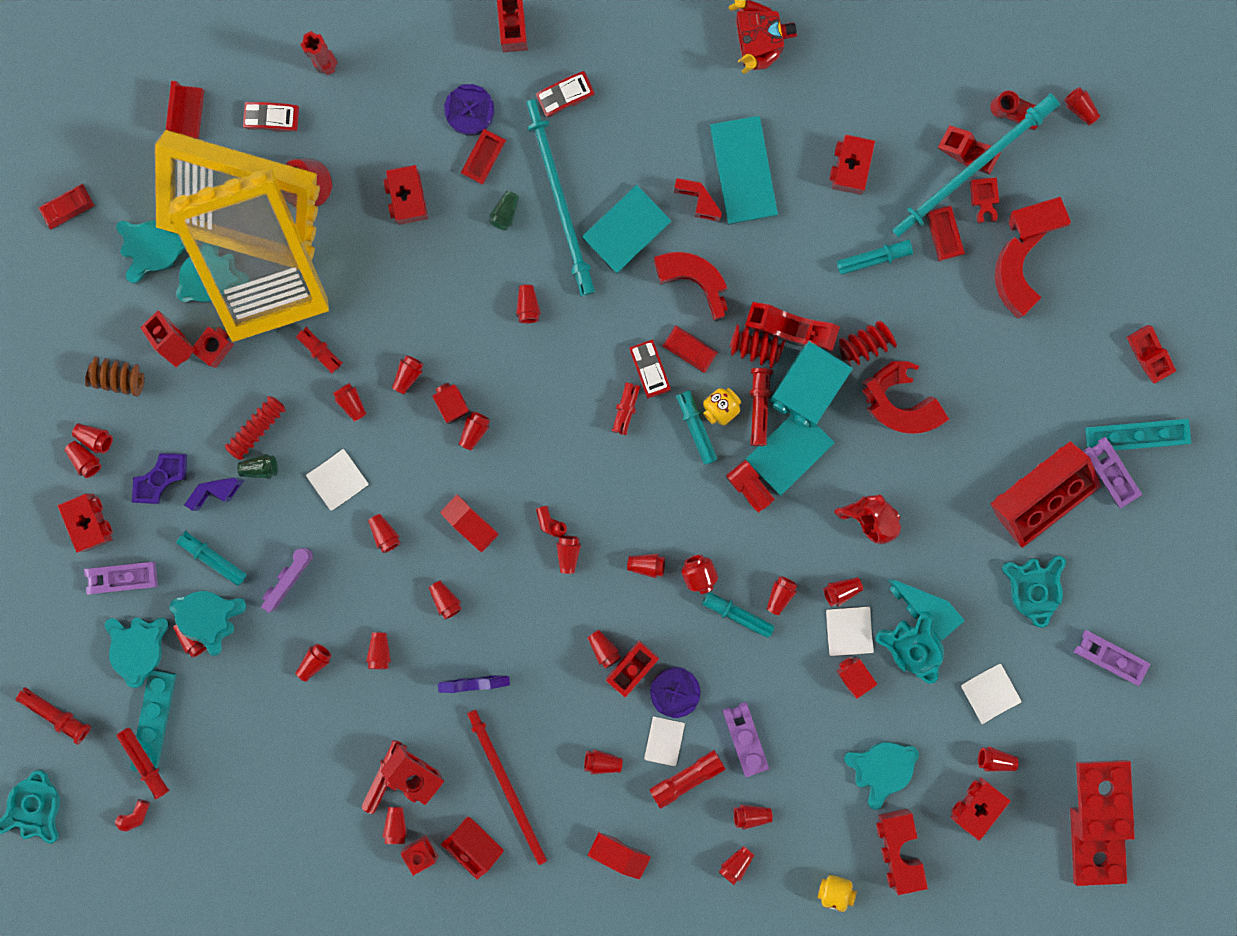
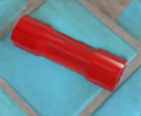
M312 31L304 34L300 45L307 57L312 59V63L317 71L326 75L334 73L338 62L332 51L328 50L321 34H315Z
M713 750L698 759L696 763L671 778L663 780L649 790L659 808L662 809L677 800L682 794L705 780L715 777L726 769L716 751Z

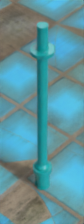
M1049 93L1034 108L1030 107L1026 110L1025 119L918 209L914 210L909 207L907 211L910 215L898 224L892 232L897 237H900L916 222L920 226L924 225L923 216L1028 128L1036 125L1040 126L1043 123V119L1060 106L1056 97Z
M531 99L526 102L532 124L527 129L529 132H535L574 262L571 273L575 275L580 297L590 295L596 292L589 272L591 267L590 264L583 261L547 140L545 128L549 126V121H542L536 99Z

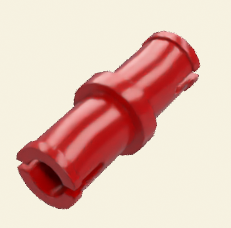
M308 327L301 330L295 337L311 352L310 356L313 359L317 358L331 374L343 364L327 348L328 344L326 342L322 343Z
M625 383L620 404L616 406L618 412L613 429L611 430L612 432H618L620 435L627 436L632 414L635 415L636 412L634 407L641 388L640 386Z

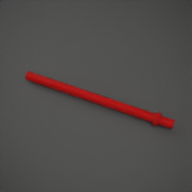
M474 709L467 713L473 726L471 730L473 733L476 732L538 865H541L547 861L545 854L485 730L487 726L485 722L481 721L477 710Z

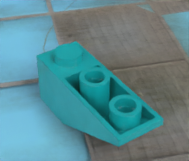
M894 579L888 580L892 586L889 588L891 593L898 600L902 598L908 604L906 610L915 620L923 612H929L933 615V630L941 641L965 621L949 601Z

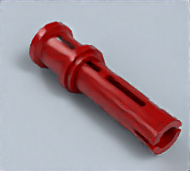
M752 368L753 385L750 395L753 398L750 445L767 446L768 401L772 396L770 379L771 375H773V370L768 368Z
M24 687L15 699L53 724L56 732H63L74 740L73 743L79 745L91 730V725H84L75 719L71 712H62L27 687Z

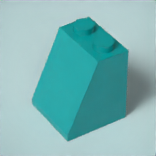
M808 341L797 354L769 402L773 403L772 407L782 414L787 412L795 417L794 421L802 427L807 428L808 425L813 427L818 423L853 368Z

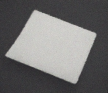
M344 449L306 474V477L330 511L368 486V482Z
M870 607L826 610L830 656L874 652Z
M1001 664L990 668L961 685L981 724L1022 702Z

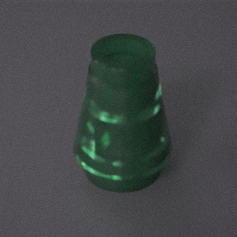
M505 191L489 214V223L500 230L507 231L508 227L513 224L519 196L511 191Z
M264 454L239 462L237 470L240 477L270 479L272 476L277 475L278 464L275 456Z

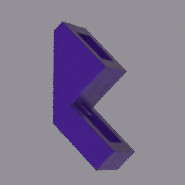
M228 478L198 484L184 506L191 511H199L211 493L223 502H228L235 495L244 480L241 478Z

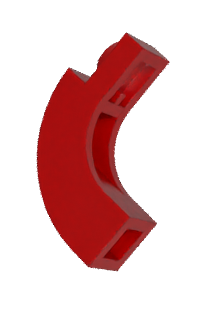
M1046 233L1027 239H1021V236L1019 240L1016 237L1012 238L1003 247L997 259L995 268L996 288L1004 305L1017 319L1023 317L1042 298L1026 282L1023 275V262L1028 252Z
M671 252L654 257L653 261L661 285L680 279L695 282L702 288L707 297L713 320L716 321L724 318V312L728 311L724 296L719 297V293L725 292L727 286L722 275L710 262L702 257L685 252Z
M752 302L745 323L746 327L758 330L762 334L768 333L770 337L777 336L779 340L783 341L785 339V342L802 347L810 341L821 349L829 351L833 350L840 326L833 323L806 319L780 310L772 305Z
M869 376L861 382L865 388L862 390L864 396L870 403L874 402V404L866 408L867 411L879 423L890 429L908 434L924 433L950 420L937 398L929 396L913 407L896 408L888 400L875 378Z

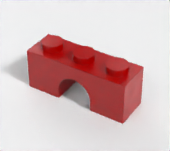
M909 809L878 814L880 822L876 823V829L879 838H883L885 847L881 848L884 863L889 865L890 872L886 873L889 888H893L897 895L927 890L928 886L922 862L918 858L905 860L900 857L902 845L909 840L918 839L912 812Z

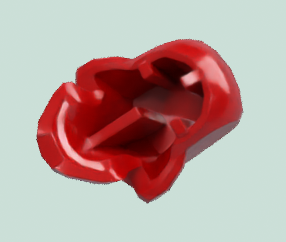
M881 494L863 496L855 503L837 508L834 511V514L840 519H856L861 524L863 533L876 544H886L895 540L901 531L899 513L886 502Z

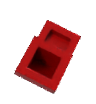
M949 125L938 149L967 167L987 151L991 145L976 141L972 132ZM1001 152L978 171L990 175Z
M676 178L674 193L698 197L695 217L719 222L722 212L703 184Z
M458 494L440 512L481 553L499 535Z
M600 832L588 853L590 858L616 872L639 880L651 859V856L646 852L627 847L616 837Z

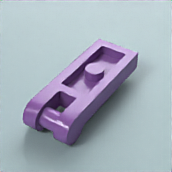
M1103 437L1098 441L1099 444L1092 448L1088 447L1083 452L1090 457L1096 473L1117 506L1121 509L1140 497L1142 493L1106 437ZM1105 452L1108 457L1099 461L1097 457Z
M302 548L294 552V562L290 567L285 566L277 577L280 581L276 587H270L264 594L262 599L265 602L261 608L268 613L276 610L312 560L313 553L310 549Z
M156 561L84 569V575L88 578L86 594L158 587ZM98 575H103L104 585H99Z
M1085 630L1082 635L1084 639L1080 646H1076L1074 653L1132 684L1140 686L1151 664ZM1093 643L1099 646L1095 654L1089 652Z
M747 702L740 703L739 707L731 710L730 708L723 709L722 711L745 777L769 770ZM743 716L745 722L735 725L734 719Z

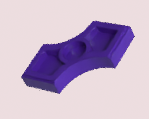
M159 453L157 463L149 473L133 477L132 503L160 504L161 495L170 484L179 480H186L187 455Z
M507 675L453 679L439 682L437 684L438 693L495 689L509 686L510 679Z

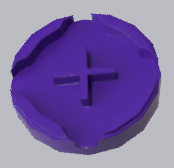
M463 84L458 86L453 92L451 91L447 96L444 104V114L449 125L456 132L466 136L477 135L491 125L495 115L494 103L483 87L475 84Z
M670 667L664 669L656 675L651 683L650 695L652 703L658 712L667 717L680 718L687 716L698 705L701 694L699 682L691 672L684 668Z

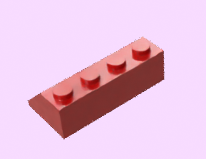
M1070 441L1059 448L1043 463L1038 464L1025 477L1019 479L1011 488L997 496L990 504L997 518L1017 544L1023 548L1102 486L1090 457Z

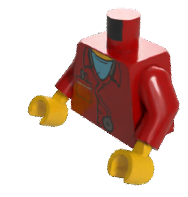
M734 0L735 4L730 5L729 10H740L737 12L735 20L742 55L738 63L743 62V66H746L741 71L743 74H746L750 70H765L780 57V53L784 49L783 39L797 37L795 22L781 24L779 12L772 11L770 7L752 0Z

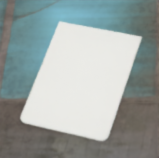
M653 717L644 759L676 766L685 723Z

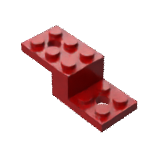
M1131 761L1076 762L1078 807L1070 808L1074 884L1076 886L1127 884L1125 840L1135 839ZM1103 781H1109L1111 789L1107 794H1100L1099 785ZM1097 852H1104V862L1099 865L1094 864V855Z

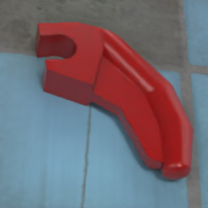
M891 361L876 372L873 378L876 379L885 393L890 386L912 383L914 379L909 378L906 375V371L909 368L918 370L919 366L909 361Z

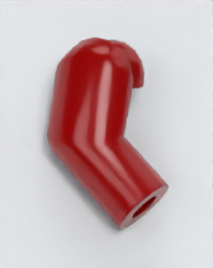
M548 506L536 508L540 528L543 532L553 537L563 536L567 532L565 523L550 517Z
M138 799L133 813L127 816L119 815L115 820V826L120 831L128 832L142 825L150 802Z

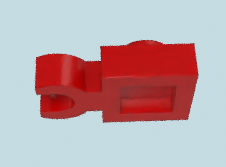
M997 177L971 180L969 183L972 207L979 206L980 208L976 216L978 224L984 222V213L990 214L991 222L997 221L998 213L992 206L999 203Z

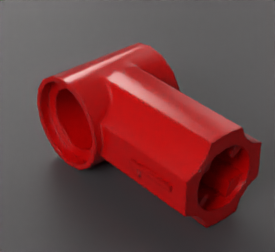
M1008 90L993 99L990 109L995 117L1007 118L1019 124L1025 119L1026 110L1030 107L1034 108L1036 105L1019 98L1015 92ZM1001 99L1009 103V110L1002 108ZM1031 126L1028 129L1034 131L1037 129L1038 126Z
M746 460L726 475L734 488L744 495L757 513L775 500L758 479L759 475Z

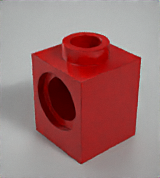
M208 326L194 344L193 348L195 351L193 354L209 366L217 368L234 343L229 340L228 333L222 328L217 327L215 330ZM213 339H217L219 347L216 351L211 352L209 350V343Z
M448 382L435 389L437 393L432 395L446 423L449 424L471 412L457 385L453 384L450 386Z
M848 657L839 664L840 668L836 670L856 699L878 685L858 657L854 659Z
M427 835L408 844L400 853L413 876L435 864L439 857Z

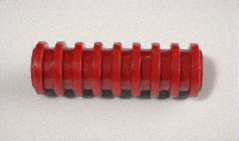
M268 396V401L262 403V408H257V413L251 415L252 419H247L246 426L242 425L240 427L241 431L235 433L236 437H231L230 444H225V449L236 459L243 460V455L249 453L248 449L254 448V443L260 441L259 437L265 435L264 431H269L270 425L276 423L275 419L281 417L280 413L286 412L285 406L275 397Z

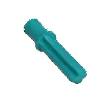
M909 239L889 246L884 244L882 248L838 260L837 268L840 275H844L884 262L890 264L892 260L913 255L912 245Z
M689 390L675 396L684 415L682 419L687 422L703 463L706 465L715 462L717 456L700 417L701 410L698 411L691 391Z
M186 530L183 532V536L181 535L178 538L176 544L194 555L195 560L200 559L235 585L239 586L246 578L245 572L209 548L207 542L202 543Z
M711 591L705 595L702 605L721 614L722 618L726 616L766 638L772 635L774 625L732 604V600L728 601Z

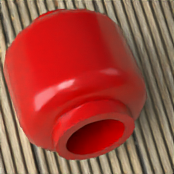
M702 554L694 555L685 560L681 573L687 588L692 592H699L700 594L712 591L713 585L718 581V574L712 560L708 557H703Z

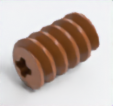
M95 356L92 363L88 366L85 385L86 387L92 386L95 389L102 387L105 391L112 389L115 393L122 391L126 395L132 393L133 396L138 397L143 390L145 378L144 373L140 372L138 364H135L131 371L130 365L127 362L123 364L121 369L119 361L115 360L111 367L109 359L105 358L102 365H100V358Z

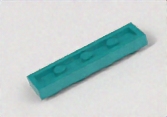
M1189 419L1085 428L1087 448H1092L1099 444L1098 441L1103 437L1107 438L1114 450L1191 444Z
M153 669L147 678L136 738L156 769L159 766L177 674ZM131 761L129 770L138 772L135 765Z

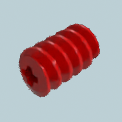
M877 321L875 327L868 325L866 332L863 329H859L857 336L853 333L849 334L848 341L845 338H840L839 350L844 363L851 367L850 361L853 360L859 366L861 356L866 361H869V352L878 357V348H881L886 353L888 352V343L894 349L897 347V344L888 326L882 321Z
M736 324L729 345L731 356H734L739 350L741 359L750 354V362L753 363L757 357H760V365L763 366L769 360V366L772 369L779 361L785 339L778 345L777 336H774L769 342L768 333H764L759 339L758 330H754L749 335V327H745L742 332H739V324Z

